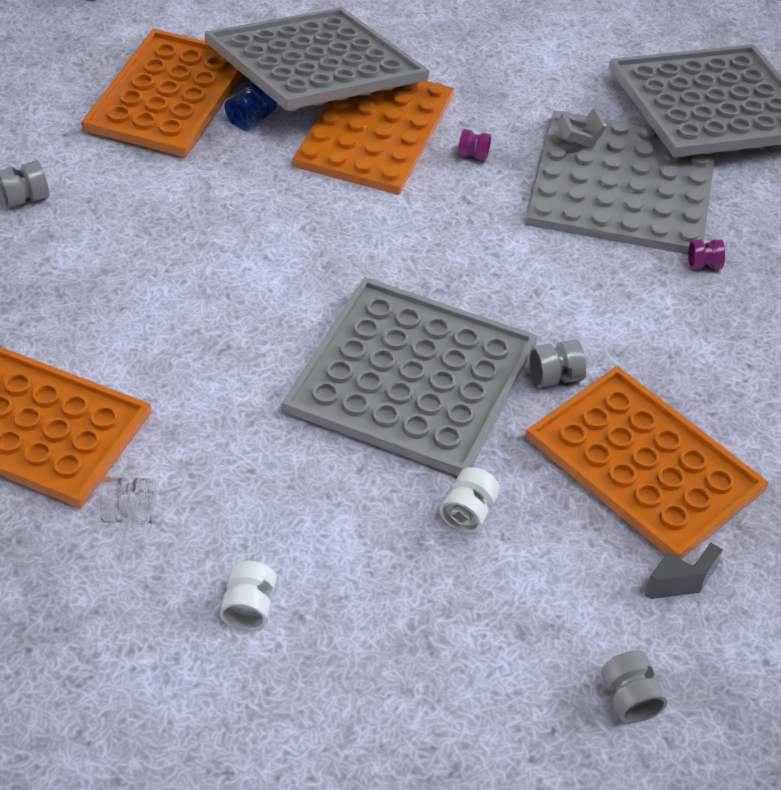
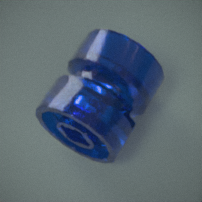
M253 82L243 88L241 92H237L227 99L224 104L225 113L229 121L243 131H247L277 108V102Z

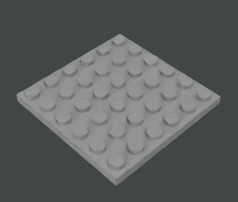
M343 7L205 32V43L285 110L296 111L301 107L310 105L319 106L323 105L324 102L333 100H346L348 97L356 95H370L371 92L393 90L394 87L412 86L429 78V69Z
M754 44L610 59L609 70L673 157L781 145V75Z
M553 110L526 218V225L688 254V246L691 240H702L704 242L716 152L712 154L673 157L651 126L604 119L607 127L592 148L578 143L570 144L563 139L556 123L562 113L585 120L587 116Z
M364 277L283 400L282 412L458 476L464 468L473 467L529 359L531 347L537 344L538 335Z

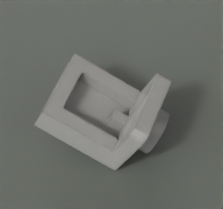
M594 108L585 120L562 113L556 122L563 139L568 143H578L591 148L607 127L600 111Z

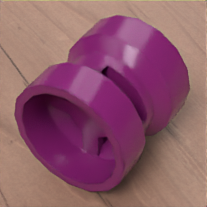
M463 129L459 140L458 157L467 158L472 156L478 161L486 162L490 150L491 134L481 133L478 135L474 134L472 130Z
M691 240L688 246L690 269H702L704 266H709L711 269H722L725 263V245L723 240H711L709 243H704L702 240Z

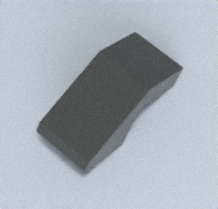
M710 542L694 566L667 552L650 576L645 596L655 599L700 593L717 569L723 549Z

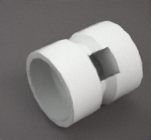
M464 468L459 473L452 485V489L440 506L442 519L450 527L464 533L472 534L478 532L485 522L489 510L493 507L500 494L501 488L498 481L487 471L480 468Z
M249 560L240 561L231 567L226 585L227 591L223 596L220 608V617L226 624L233 628L251 631L265 627L271 608L270 600L273 598L277 582V575L273 569L260 562Z

